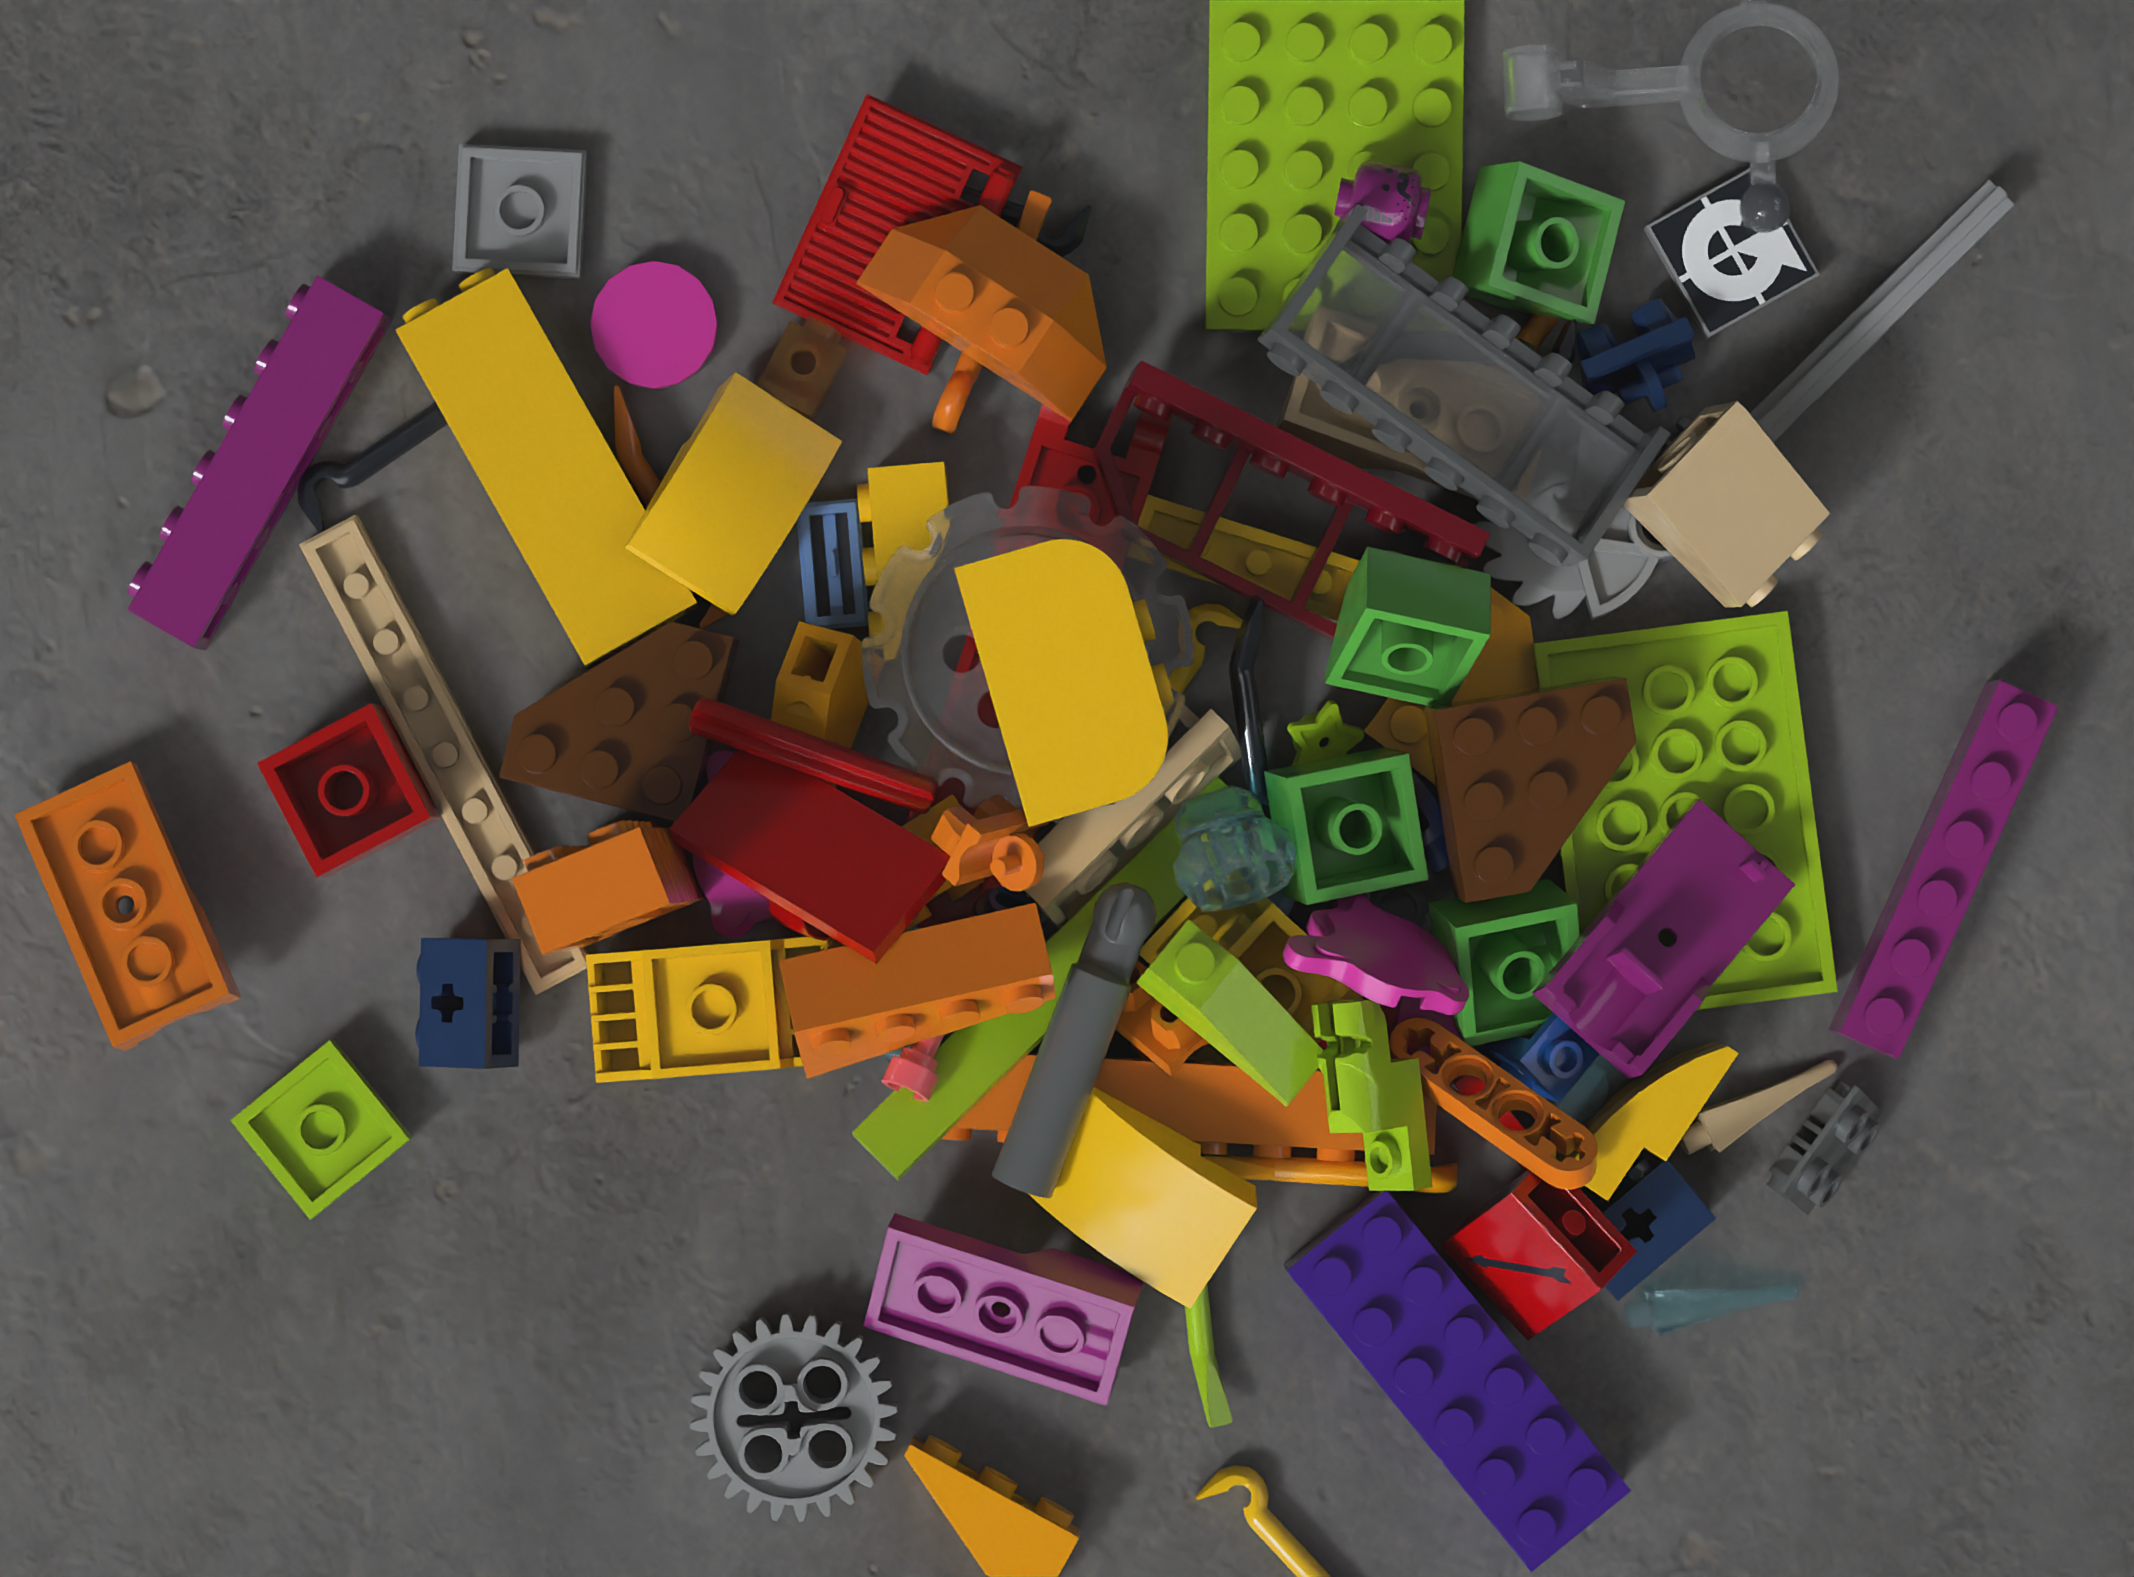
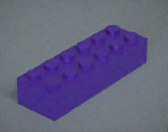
M1388 1191L1371 1192L1283 1264L1295 1283L1531 1572L1631 1492V1489Z

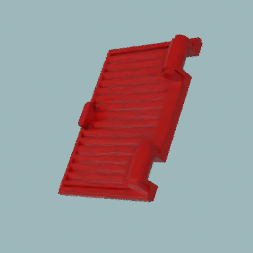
M866 94L772 304L928 376L943 339L923 326L920 327L913 344L897 337L906 315L859 286L857 281L890 231L894 228L979 205L1001 217L1000 214L1012 188L1015 187L1023 166L874 96ZM973 169L990 176L977 205L961 198Z

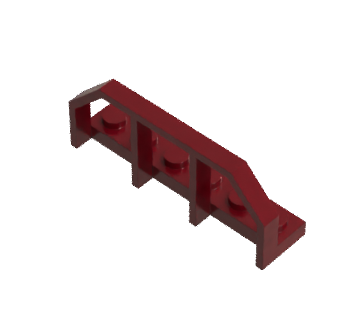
M1142 360L1131 371L1093 449L1122 537L1250 600L1253 595H1258L1263 599L1264 607L1331 640L1334 639L1337 624L1304 607L1354 504L1368 511L1364 520L1374 527L1395 536H1400L1402 530L1405 529L1426 540L1422 547L1423 550L1449 564L1458 565L1462 568L1466 567L1468 561L1480 556L1491 534ZM1135 396L1134 407L1165 422H1168L1171 414L1195 425L1191 434L1208 445L1221 450H1226L1229 443L1237 446L1187 550L1136 525L1110 447ZM1250 453H1252L1249 463L1252 466L1280 479H1284L1288 471L1310 482L1307 489L1309 494L1330 505L1336 506L1290 601L1201 557Z

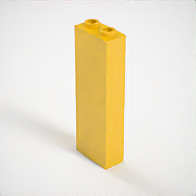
M489 267L462 281L459 284L462 293L439 305L437 299L433 298L407 311L402 316L406 324L395 329L588 670L669 622H674L696 610L698 604L689 588L624 548L645 509L509 269L506 268L495 274L492 267Z

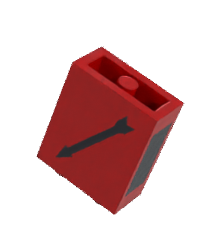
M1530 1170L1479 1206L1441 1245V1248L1527 1341L1601 1291L1638 1252L1579 1188L1571 1190L1559 1189L1548 1184Z

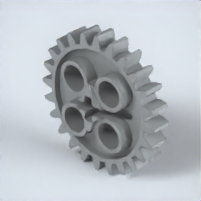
M790 1311L784 1312L780 1322V1330L773 1331L764 1317H760L756 1321L757 1338L752 1340L744 1331L738 1328L732 1334L738 1349L736 1353L720 1346L713 1352L723 1369L718 1371L703 1368L699 1374V1377L711 1386L712 1390L711 1392L694 1393L691 1398L693 1404L707 1410V1415L698 1417L690 1423L691 1430L708 1432L709 1439L702 1442L696 1448V1456L715 1454L718 1461L709 1470L707 1477L713 1479L727 1473L732 1480L724 1496L729 1499L742 1489L749 1492L747 1501V1512L752 1513L761 1501L765 1500L771 1502V1517L774 1521H778L785 1505H793L798 1521L804 1522L809 1504L816 1502L825 1517L831 1516V1496L837 1494L844 1502L852 1505L856 1500L855 1492L851 1485L854 1480L870 1488L874 1485L875 1478L866 1466L868 1462L877 1465H887L889 1456L885 1451L876 1446L877 1441L896 1439L897 1430L882 1424L881 1418L897 1413L898 1404L880 1401L879 1395L893 1385L892 1378L873 1379L871 1372L880 1363L881 1356L877 1354L861 1360L857 1353L864 1337L858 1335L845 1345L839 1341L842 1322L838 1320L824 1334L818 1332L816 1313L810 1314L803 1329H796ZM817 1366H828L834 1369L840 1376V1392L830 1398H819L812 1394L806 1382L807 1372ZM754 1371L768 1373L776 1382L777 1396L767 1403H756L750 1400L743 1389L744 1377ZM789 1401H796L799 1411L804 1413L824 1411L835 1407H848L851 1410V1416L848 1418H809L804 1421L799 1432L791 1431L789 1421L785 1420L765 1422L755 1426H741L737 1421L740 1415L747 1414L759 1416L780 1415L786 1410ZM823 1430L835 1431L845 1440L846 1454L837 1461H823L813 1452L811 1446L812 1437ZM760 1435L771 1436L781 1445L782 1460L770 1467L754 1463L748 1452L749 1441Z

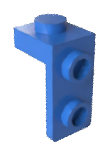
M1553 1012L1531 1039L1518 1036L1489 1042L1482 1048L1499 1067L1542 1097L1559 1103L1599 1056V1053Z

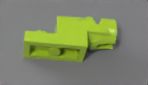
M1352 998L1312 1004L1315 1038H1321L1327 1042V1048L1324 1049L1322 1054H1317V1063L1323 1073L1330 1133H1363L1369 1191H1415L1433 1187L1419 1058H1390L1387 1023L1379 1003L1368 998Z

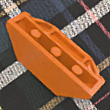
M981 205L892 229L857 281V284L1070 422L1074 420L1107 370L1089 274Z

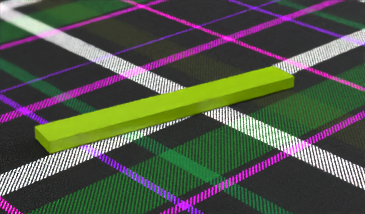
M1216 776L1045 943L1053 973L1055 999L1044 1002L1041 1007L1030 1012L1020 1014L1009 1013L955 1031L938 1048L934 1060L939 1063L935 1074L939 1076V1080L929 1102H922L913 1098L915 1092L901 1086L899 1091L894 1090L852 1131L853 1137L899 1181L1043 1040L1071 964L1078 962L1093 922L1095 902L1104 890L1111 885L1124 882L1145 889L1154 901L1156 908V922L1151 931L1152 933L1188 898L1224 858L1227 860L1262 825V819Z

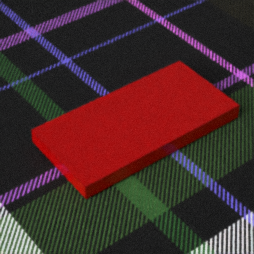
M739 749L669 828L673 842L875 964L880 961L947 880L942 875L950 859L947 853L818 777Z

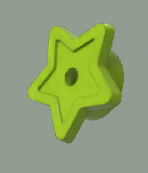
M1329 700L1320 711L1309 713L1298 722L1289 723L1287 730L1293 738V745L1297 751L1292 765L1346 755L1347 751L1364 738V731L1360 727L1343 723L1338 705L1335 701ZM1324 737H1328V744L1324 747H1320V740Z

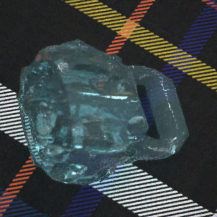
M1236 785L1224 787L1186 799L1176 813L1175 829L1182 843L1179 856L1173 864L1176 884L1188 896L1191 902L1196 907L1201 908L1203 912L1227 910L1247 905L1269 897L1289 885V881L1295 872V840L1289 834L1288 829L1277 825L1264 815L1259 799L1251 791Z

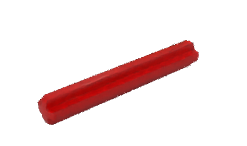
M706 697L700 698L695 704L689 720V730L694 734L919 814H926L930 810L937 793L938 782L932 777Z

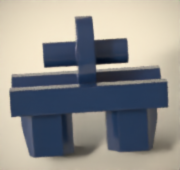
M1659 298L1638 307L1631 313V322L1638 335L1637 338L1618 345L1608 324H1598L1578 333L1577 345L1581 359L1580 370L1582 387L1592 395L1602 391H1609L1613 394L1618 392L1619 398L1625 405L1644 397L1653 412L1667 407L1663 389L1682 381L1683 378L1678 366L1695 359V352L1691 338L1694 337V331L1687 317L1677 320L1663 300Z

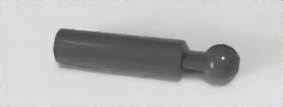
M1127 882L1114 884L1104 890L1095 902L1093 922L1078 962L1071 964L992 1172V1176L1010 1187L1043 1198H1051L1130 993L1132 987L1129 983L1143 943L1155 926V904L1145 889Z

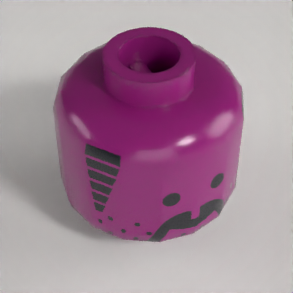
M1365 161L1357 168L1354 180L1341 178L1334 216L1341 217L1359 204L1368 211L1360 225L1387 244L1395 238H1400L1410 244L1411 238L1420 240L1422 238L1431 189L1422 187L1421 175L1415 169L1377 161Z

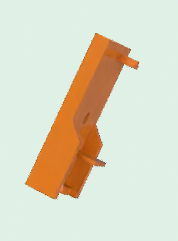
M129 761L14 814L112 1047L127 1051L140 1045L139 1042L154 1036L160 1029L177 1020L196 1013L209 1011L222 1004H229L242 998L206 913L187 883L137 764ZM125 897H131L134 901V908L129 914H122L119 911V902Z

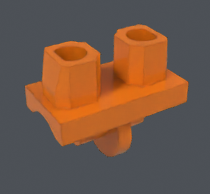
M1001 794L986 798L978 806L974 816L961 805L948 808L943 812L931 836V840L950 856L942 875L954 886L994 875L1001 885L1010 891L1020 892L1034 887L1042 878L1045 855L1033 839V835L1040 827L1047 825L1049 822L1029 827L1024 809H1017Z
M1137 960L1129 980L1132 987L1115 1030L1131 1042V1048L1142 1059H1151L1167 1074L1172 1076L1194 1051L1209 1043L1136 983L1147 969L1146 966Z

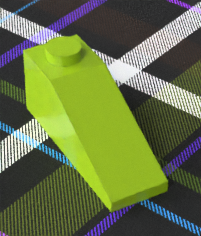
M1189 919L1136 982L1286 1107L1318 1069L1317 1054H1322L1324 1050L1237 958Z

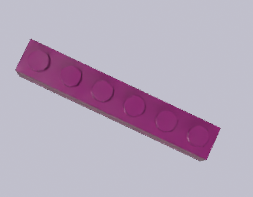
M318 275L311 286L302 284L292 297L285 314L291 322L279 342L271 339L262 350L254 367V372L260 376L249 396L239 395L229 408L222 427L228 430V433L216 453L208 450L199 461L191 478V483L197 486L185 508L178 505L172 510L159 535V538L165 541L157 558L153 564L145 561L141 565L128 588V594L134 597L127 609L129 612L196 649H207L295 494L300 477L311 466L393 321L385 313Z
M2001 680L1985 683L1828 1030L1885 1056L1895 1059L1900 1058L2058 710V706Z

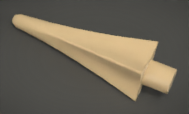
M1826 1060L1772 1085L1702 1108L1694 1119L1696 1123L1690 1125L1679 1141L1681 1147L1687 1155L1708 1146L1710 1152L1716 1149L1720 1153L1783 1104L1814 1084L1834 1074L1838 1069L1837 1063L1834 1060Z

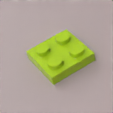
M334 1039L326 1042L230 1120L310 1220L319 1215L413 1139Z

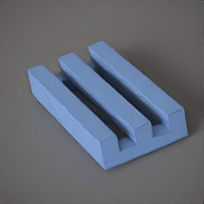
M858 499L807 503L797 519L805 623L833 630L869 627L868 589L865 585L862 553L864 543ZM847 513L856 612V614L844 615L836 524V514ZM818 515L823 517L831 616L819 617L810 518V516Z

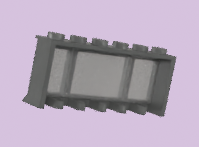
M1357 204L1340 217L1324 245L1257 341L1270 349L1267 356L1277 367L1293 376H1299L1303 373L1321 386L1320 396L1332 407L1349 415L1355 411L1373 424L1372 433L1383 444L1401 453L1407 449L1427 464L1424 471L1435 482L1453 491H1456L1459 487L1479 501L1476 508L1486 519L1502 528H1509L1512 525L1531 539L1528 546L1541 559L1555 566H1561L1564 563L1568 567L1587 560L1671 433L1662 426L1647 433L1637 428L1619 414L1625 404L1618 396L1609 391H1602L1592 395L1567 376L1573 366L1566 358L1557 353H1550L1542 358L1517 340L1515 337L1521 330V327L1513 319L1500 314L1490 320L1463 300L1469 289L1461 281L1447 276L1438 282L1412 263L1411 260L1417 252L1408 242L1395 238L1387 244L1360 225L1368 211Z

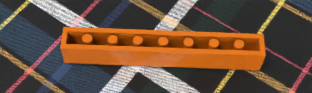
M1030 1052L942 1139L972 1140V1129L997 1130V1142L1004 1143L1038 1052ZM1105 1056L1094 1085L1100 1091L1200 1144L1201 1154L1224 1155L1227 1154V1144L1234 1143L1252 1144L1253 1156L1291 1158V1147L1317 1148L1316 1159L1353 1162L1355 1161V1150L1364 1151L1363 1133H1330L1323 1073L1319 1068L1287 1107L1234 1063L1185 1061L1181 1068L1174 1075L1170 1076L1151 1059ZM1423 1095L1429 1154H1434L1437 1104Z

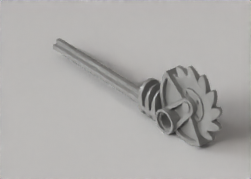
M1989 179L1986 180L1750 412V415L1773 443L2015 207V204L2007 197L2008 194L2000 186L1996 187ZM1682 416L1676 422V427L1679 433H1681L1692 422V420L1685 416ZM1581 427L1578 431L1577 444L1564 454H1561L1559 436L1557 433H1550L1542 445L1526 504L1571 535L1623 456L1587 429ZM1667 439L1662 446V450L1664 451L1672 442ZM1622 506L1588 559L1569 567L1564 563L1561 566H1555L1541 559L1529 548L1528 544L1531 539L1512 525L1509 528H1502L1492 522L1479 521L1473 524L1491 533L1485 546L1501 555L1487 562L1483 567V572L1491 574V577L1494 579L1523 583L1513 596L1514 605L1528 606L1554 596L1552 613L1555 619H1561L1569 615L1578 607L1583 598H1585L1591 620L1601 618L1615 611L1628 602L1641 589L1652 574L1657 563L1670 561L1674 558L1663 545L1654 544L1645 537L1642 524L1624 506Z

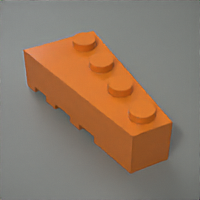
M1036 903L903 932L877 964L846 945L779 960L793 1030L807 1079L1009 1013L1020 1014L1030 1012L1041 1007L1044 1002L1056 998L1053 973Z

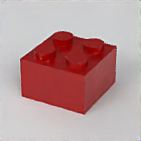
M370 703L257 763L316 878L330 877L441 818L383 705Z

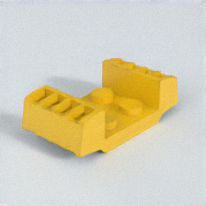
M802 936L586 955L596 1083L803 1066L793 1030L779 960L821 951L826 941Z

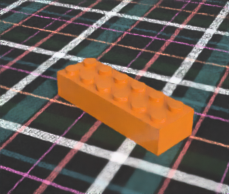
M624 819L587 834L591 846L584 847V845L577 847L574 845L570 847L567 845L562 847V845L524 859L523 861L528 872L512 878L542 955L589 946L704 899L684 848L672 841L669 828H659L656 821L652 823L651 821L638 822V820L632 822V820L625 821Z

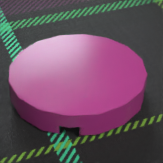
M658 261L630 265L610 278L595 299L590 322L595 350L607 368L630 385L653 390L679 385L701 372L715 350L719 330L714 301L700 280L678 265Z

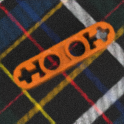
M1416 1017L1404 1020L1396 1025L1390 1036V1058H1419L1423 1095L1548 1184L1559 1189L1571 1190L1580 1188L1592 1180L1596 1173L1598 1144L1595 1136L1585 1126L1438 1023L1427 1018ZM1425 1045L1429 1046L1430 1056L1419 1049H1422ZM1410 1046L1419 1051L1411 1056L1407 1054V1047ZM1435 1065L1440 1067L1437 1074H1435ZM1473 1075L1480 1078L1486 1086L1477 1094L1461 1095L1455 1092L1450 1087V1084L1459 1076ZM1523 1110L1535 1118V1123L1526 1130L1515 1131L1504 1127L1499 1119L1508 1111ZM1548 1131H1550V1141L1545 1138ZM1556 1150L1566 1156L1575 1150L1579 1152V1161L1575 1158L1567 1157L1560 1162L1556 1160Z

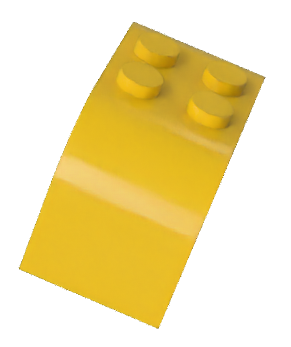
M1057 539L954 568L1028 826H1035L1115 803L1143 790L1155 778L1164 762L1168 747V727L1162 706L1175 703L1164 663L1151 666L1144 642L1156 639L1146 600L1144 598L1132 602L1125 578L1112 559L1090 544L1071 539Z

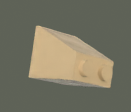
M1738 401L1705 407L1651 463L1623 505L1725 608L1742 607L1745 603L1753 607L1764 599L1778 583V579L1773 573L1789 556L1796 561L1813 548L1823 535L1817 527L1830 514L1750 413Z

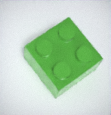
M1382 747L1264 771L1284 897L1310 905L1428 880L1409 753Z

